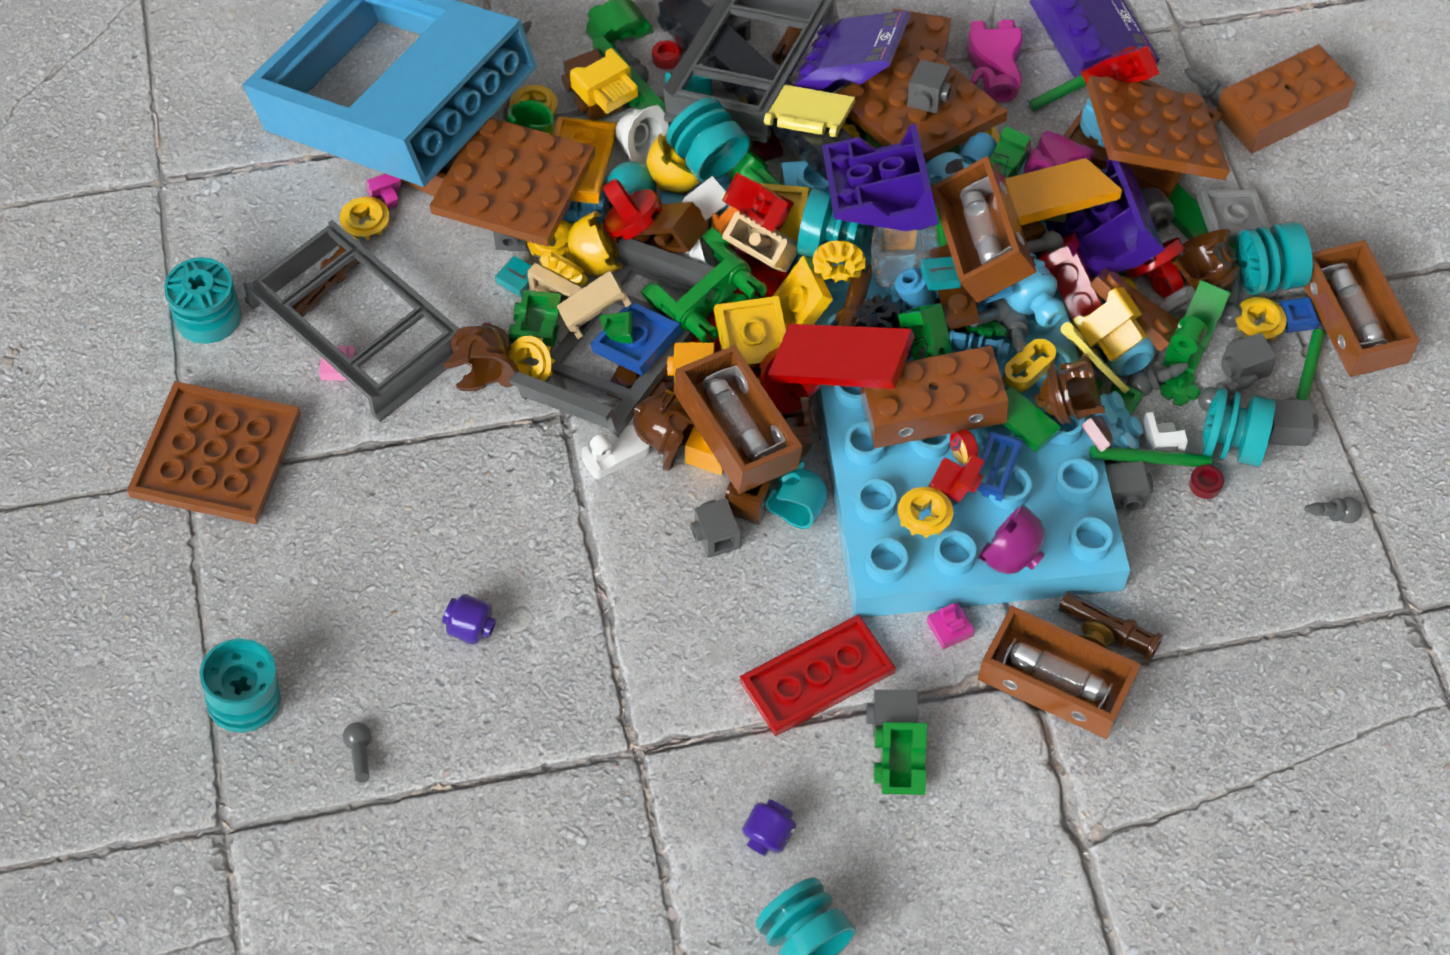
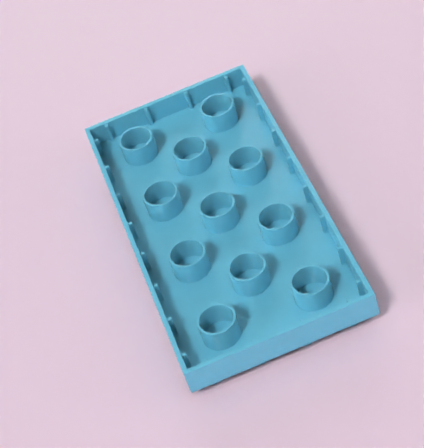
M964 146L960 147L959 153L961 152ZM806 161L781 163L780 182L783 185L809 187L811 190L816 187L829 191L828 180L826 181L818 172L812 171ZM1025 162L1022 168L1020 169L1018 175L1024 174ZM1040 220L1041 223H1042V224L1044 225V227L1046 228V232H1047L1048 230H1047L1046 222L1043 221V220ZM868 225L861 250L867 262L865 272H867L869 264L873 265L874 272L866 299L869 298L871 300L876 294H879L882 299L887 294H891L893 302H897L900 299L895 288L897 277L907 269H920L921 260L931 258L929 249L939 247L935 225L929 226L924 230H917L916 245L883 246L882 227ZM1038 252L1035 255L1039 258L1041 252ZM797 253L794 259V265H796L798 261L801 259V257L803 256L802 254ZM842 261L838 264L833 262V266L843 265ZM829 278L824 280L833 300L814 325L837 326L836 314L844 307L850 282L838 280L835 284L833 279ZM1057 288L1053 299H1058L1063 303L1065 316L1055 326L1046 328L1037 323L1035 313L1027 315L1028 334L1025 337V346L1035 339L1050 341L1056 348L1054 365L1059 369L1060 363L1075 362L1079 358L1076 346L1061 333V326L1064 323H1070L1066 305ZM934 290L936 299H940L938 290ZM956 332L970 335V333H974V336L980 337V335L977 334V332ZM993 334L991 338H988L997 341L1004 339L1003 342L1010 343L1006 364L1018 353L1007 336ZM1035 354L1033 361L1037 360L1040 356H1044L1046 358V354ZM911 356V358L906 359L905 362L913 361V357ZM1024 369V370H1023L1020 374H1018V375H1016V374L1013 373V377H1015V378H1017L1018 376H1023V377H1024L1026 369ZM1047 373L1029 389L1019 392L1036 407L1034 395L1039 394L1040 387L1044 379L1047 378ZM820 385V390L816 392L854 616L859 614L861 618L940 610L952 603H959L960 607L1064 597L1068 590L1075 595L1124 590L1130 568L1104 461L1090 458L1089 449L1095 444L1082 428V424L1093 417L1092 415L1079 420L1076 417H1072V424H1061L1056 416L1047 413L1043 407H1038L1061 426L1060 433L1037 453L1027 444L1022 443L1002 502L995 500L996 496L989 495L988 498L984 497L982 492L977 490L976 493L968 491L959 503L949 498L953 506V518L950 527L944 529L940 536L933 534L926 539L923 535L917 533L911 535L909 529L905 526L901 527L899 515H897L898 504L903 495L908 491L918 487H930L929 484L943 458L963 466L955 459L950 446L951 434L874 448L860 396V387ZM1003 424L968 430L976 439L979 458L990 431L1021 440ZM995 441L982 474L984 475L981 481L983 483H986L1001 444ZM1007 446L993 486L999 487L1013 449L1011 446ZM1024 504L1043 524L1045 542L1041 551L1045 555L1033 570L1025 567L1019 573H999L988 567L977 557L987 542L992 544L991 540L1002 523L1017 507ZM931 505L923 512L919 511V520L931 515Z

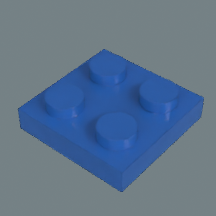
M631 301L632 304L627 308L624 306L619 313L632 312L634 318L633 343L616 342L610 339L602 330L590 343L593 353L643 376L682 333L680 323Z

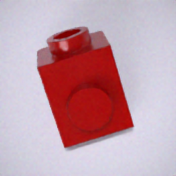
M972 454L965 464L960 466L947 458H943L929 486L941 491L948 498L959 503L968 491L974 493L980 485L984 475L979 473L984 460Z

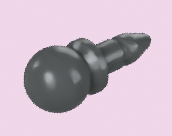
M616 39L614 41L616 51L647 83L649 79L647 68L641 64L638 57L631 55L625 44Z
M1186 68L1184 72L1190 81L1196 83L1201 89L1206 90L1207 92L1204 97L1211 98V102L1218 106L1222 90L1229 86L1225 84L1220 85L1218 79L1212 83L1206 76H1202L1199 71Z
M1012 309L1005 316L1002 324L1007 329L1006 336L1012 341L1013 348L1018 353H1021L1025 346V337L1028 334V317L1026 314Z
M1175 363L1169 367L1157 370L1156 373L1153 372L1152 368H1149L1147 373L1136 372L1130 376L1127 385L1143 392V397L1152 392L1153 388L1156 390L1160 389L1159 382H1165L1183 373L1188 368V364Z
M1257 375L1242 376L1238 380L1227 384L1226 387L1220 382L1216 388L1207 387L1203 389L1198 396L1199 406L1207 412L1208 406L1214 399L1219 387L1227 389L1226 403L1229 404L1231 402L1230 396H1233L1235 391L1241 392L1242 389L1249 388L1257 380Z
M1353 497L1333 498L1329 503L1315 502L1304 507V510L1312 515L1329 516L1332 521H1342L1344 523L1358 521L1363 511L1361 503Z

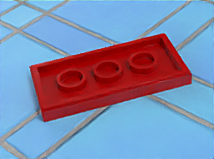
M789 324L768 376L771 382L895 389L915 336L912 329Z
M858 614L740 676V683L776 737L895 674L896 667Z

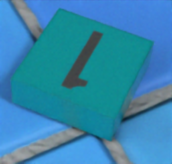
M513 256L495 275V282L517 296L522 297L523 291L529 289L527 271L532 265Z
M952 257L921 260L920 269L929 291L961 288Z

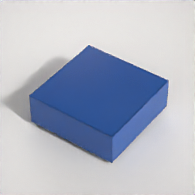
M1311 297L1279 302V306L1286 315V333L1318 329L1320 322Z

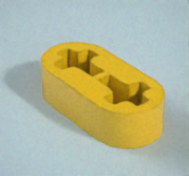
M1035 339L1027 344L1021 353H1017L1005 365L1003 374L1004 385L1007 388L1012 386L1018 392L1029 389L1047 373L1050 365H1054L1056 357L1055 346L1046 339ZM1035 354H1046V358L1044 356H1040L1037 360L1033 361ZM1024 369H1026L1024 377H1023V376H1018L1017 378L1013 377V373L1016 374V375H1018V374H1020Z

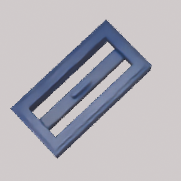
M990 431L980 459L984 460V463L979 473L983 474L994 442L996 441L1001 444L986 483L981 482L977 491L982 492V496L987 498L989 495L996 496L995 500L1002 502L1023 441ZM1007 446H1011L1013 449L999 487L993 486Z

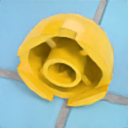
M660 133L648 151L646 162L649 174L656 182V186L661 190L675 193H685L694 189L701 181L697 180L686 166L685 159L679 157L675 149L668 144L666 134L662 136V133Z
M594 211L577 220L570 228L567 236L568 248L564 249L567 260L584 269V273L590 276L601 277L608 271L613 273L620 270L622 263L616 264L615 258L619 256L616 247L617 243L608 236L603 229V224L601 225L596 219L602 215Z

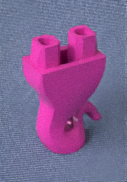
M1012 19L1001 20L998 22L997 29H987V24L984 21H972L967 42V54L969 60L978 68L973 72L970 81L976 85L979 79L982 78L985 93L997 103L1013 100L1018 95L1022 83L1021 72L1016 64L1023 40L1021 28H1016Z
M1047 130L1040 137L1037 147H1031V152L1024 165V174L1084 158L1092 162L1095 151L1090 147L1073 142L1065 136Z

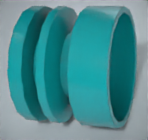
M706 97L685 108L674 119L666 133L668 144L675 149L679 157L685 159L686 166L697 180L702 183L712 176L716 180L731 171L743 159L750 147L748 135L738 123L731 121V115L715 97Z
M814 187L809 194L802 216L797 252L798 254L813 257L818 247L830 241L850 242L861 249L868 225L834 219L830 191Z
M1291 221L1274 224L1270 227V230L1262 226L1257 227L1255 230L1250 228L1239 232L1235 250L1236 265L1240 267L1241 282L1248 294L1254 296L1260 295L1263 292L1272 293L1277 290L1278 286L1283 290L1305 287L1309 284L1313 269L1312 250L1306 231L1299 222Z
M198 257L178 264L167 275L164 284L166 300L172 312L176 329L184 338L193 343L209 344L225 339L239 326L242 312L231 273L224 264L212 258Z
M1219 387L1206 412L1202 430V454L1211 457L1216 443H1219V459L1224 460L1231 446L1237 447V463L1259 468L1267 449L1276 401L1275 399L1253 395L1247 408H1242L1241 393L1235 391L1230 405L1226 404L1228 391L1225 388Z
M243 638L226 640L211 648L203 658L199 671L209 716L216 725L227 731L238 733L258 730L268 724L278 712L281 701L277 672L272 654L264 645L254 640Z
M812 877L794 884L771 901L756 919L755 927L761 934L766 935V942L769 946L783 945L778 955H838L855 936L856 928L841 909L836 908L828 911L832 905L833 898L829 893L823 892L824 886L818 878Z

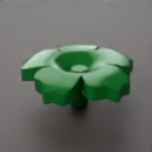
M991 321L977 327L966 326L968 332H977V334L984 335V338L987 339L991 338L993 334L997 336H1006L1007 329L1004 325L997 321Z
M1181 373L1179 378L1178 376L1172 377L1163 382L1164 385H1161L1159 389L1162 396L1167 400L1173 398V404L1179 406L1188 404L1189 400H1196L1200 391L1197 385L1193 384L1195 377L1191 373Z

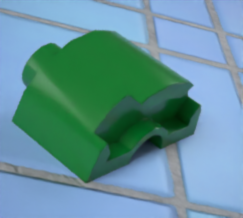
M610 0L603 5L593 6L587 14L589 20L586 26V33L593 40L603 35L614 48V41L616 39L623 42L628 37H634L637 40L654 33L652 25L632 0Z
M524 290L521 303L516 302L514 306L513 318L516 321L515 325L510 324L508 330L511 344L520 337L532 335L536 338H543V343L546 346H555L560 326L557 325L559 313L557 305L562 303V294Z
M883 722L882 727H875L874 747L881 748L880 762H874V784H881L882 794L926 795L925 756L927 748V723Z

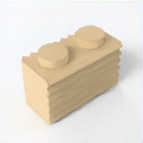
M740 211L734 213L722 236V239L770 267L783 272L789 270L798 253V242L780 233L778 230L771 232L761 227L747 214Z

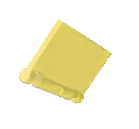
M784 85L771 109L765 114L764 124L772 126L774 118H778L777 126L780 128L824 135L826 127L830 128L829 136L837 138L839 130L855 103V97Z
M1067 322L1061 326V333L1077 346L1083 354H1088L1089 360L1124 393L1129 390L1125 383L1100 358L1098 349L1090 347L1084 336L1071 323Z

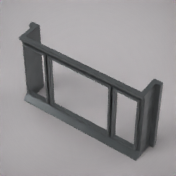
M718 0L663 88L666 108L664 121L672 123L685 108L696 101L706 97H714L684 90L693 75L759 88L767 91L758 106L718 97L715 98L729 112L731 121L738 123L750 140L767 143L771 136V127L764 124L765 114L769 112L782 88L788 83L819 27L824 26L828 22L835 24L836 16H834L833 0ZM730 14L802 29L773 80L699 65Z
M330 220L327 227L255 281L243 283L247 295L244 299L253 309L262 304L366 396L369 401L371 414L379 422H382L447 370L445 369L444 362H447L454 353L450 342L459 328L337 223ZM338 245H341L346 250L283 299L276 294L277 291ZM356 258L412 306L414 310L349 359L297 313L292 306ZM423 317L443 333L379 384L360 368V366Z
M621 237L616 244L622 268L616 271L614 276L622 286L631 274L635 273L688 292L715 268L633 239L625 240ZM627 295L630 301L669 318L662 311L660 313L657 312L648 302ZM622 300L617 302V304L625 306ZM712 311L704 318L707 319L709 315L712 313ZM600 314L580 326L583 336ZM682 330V333L643 376H639L630 389L562 364L582 339V337L577 339L574 332L571 331L568 332L551 354V358L555 360L551 366L553 374L547 378L546 382L518 371L509 381L511 385L518 387L522 399L526 400L529 398L609 429L614 435L619 437L635 415L633 412L638 403L650 396L667 373L668 356H674V344L689 343L694 334L691 331ZM554 374H558L619 397L622 400L614 410L613 407L552 385L548 381Z

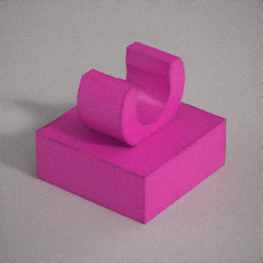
M386 173L367 180V193L369 197L381 198L388 209L398 206L396 192L400 191L401 180Z
M952 603L927 616V624L943 650L974 635L975 630L959 603Z

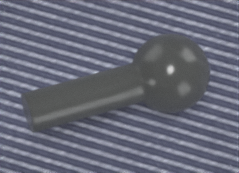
M1047 231L1037 240L1026 241L1031 253H1050L1061 248V245L1064 244L1062 236L1055 231Z
M1240 271L1228 289L1231 295L1219 320L1224 326L1230 328L1237 327L1235 318L1242 315V308L1239 306Z
M1004 298L993 301L989 309L978 312L980 323L970 326L977 327L991 321L1002 323L1012 308Z
M360 722L351 723L344 729L343 742L352 750L355 780L362 783L370 778L366 747L371 741V731L365 724Z

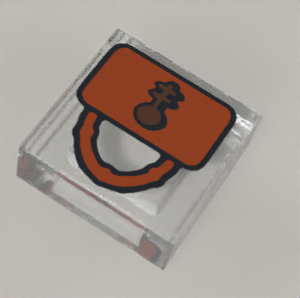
M1188 285L1163 299L1158 306L1170 314L1192 300L1195 291L1192 286Z

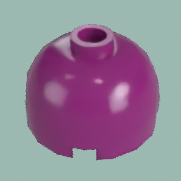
M1022 504L996 530L995 536L991 540L992 544L987 542L977 558L999 573H1019L1025 567L1033 570L1045 555L1041 551L1045 542V529L1041 520Z

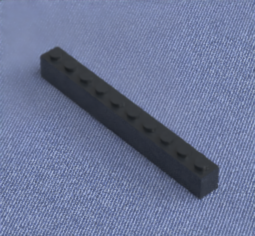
M662 0L658 2L660 13L658 22L661 29L671 34L680 47L683 46L688 49L710 14L711 9L701 0ZM726 22L701 61L707 67L773 80L779 71ZM790 80L786 84L789 86H795ZM721 81L728 92L734 93L740 102L758 106L767 91ZM774 118L773 125L770 127L778 139H783L795 155H800L808 163L812 171L818 172L827 181L822 145L852 139V137L843 128L839 130L837 138L829 136L830 128L826 127L824 135L780 128L777 126L778 118Z

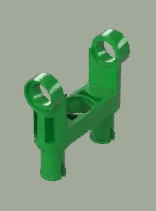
M713 227L702 237L712 251L715 252L713 256L720 263L676 302L658 284L654 286L652 283H649L640 291L657 312L660 313L662 311L671 320L680 323L682 330L691 331L701 343H712L706 337L707 334L714 341L717 339L718 329L711 325L704 317L713 310L715 305L720 304L734 290L739 288L750 300L759 299L755 291L762 297L767 292V286L751 274L750 266L731 249L728 242L722 239V235Z

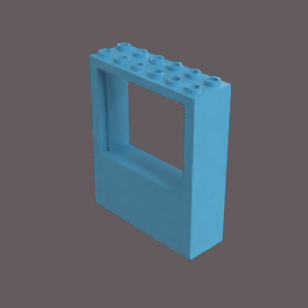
M329 0L242 85L265 131L425 187L538 66L521 20L456 0ZM378 22L421 35L349 108L307 94Z

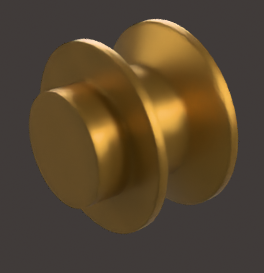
M1098 622L1084 623L1081 627L1084 635H1079L1108 649L1106 644L1113 643L1115 639L1114 634L1109 628Z

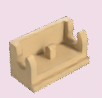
M608 271L557 305V308L567 328L574 332L577 339L583 337L580 326L620 300L623 301L626 308L632 303L625 289L612 272Z

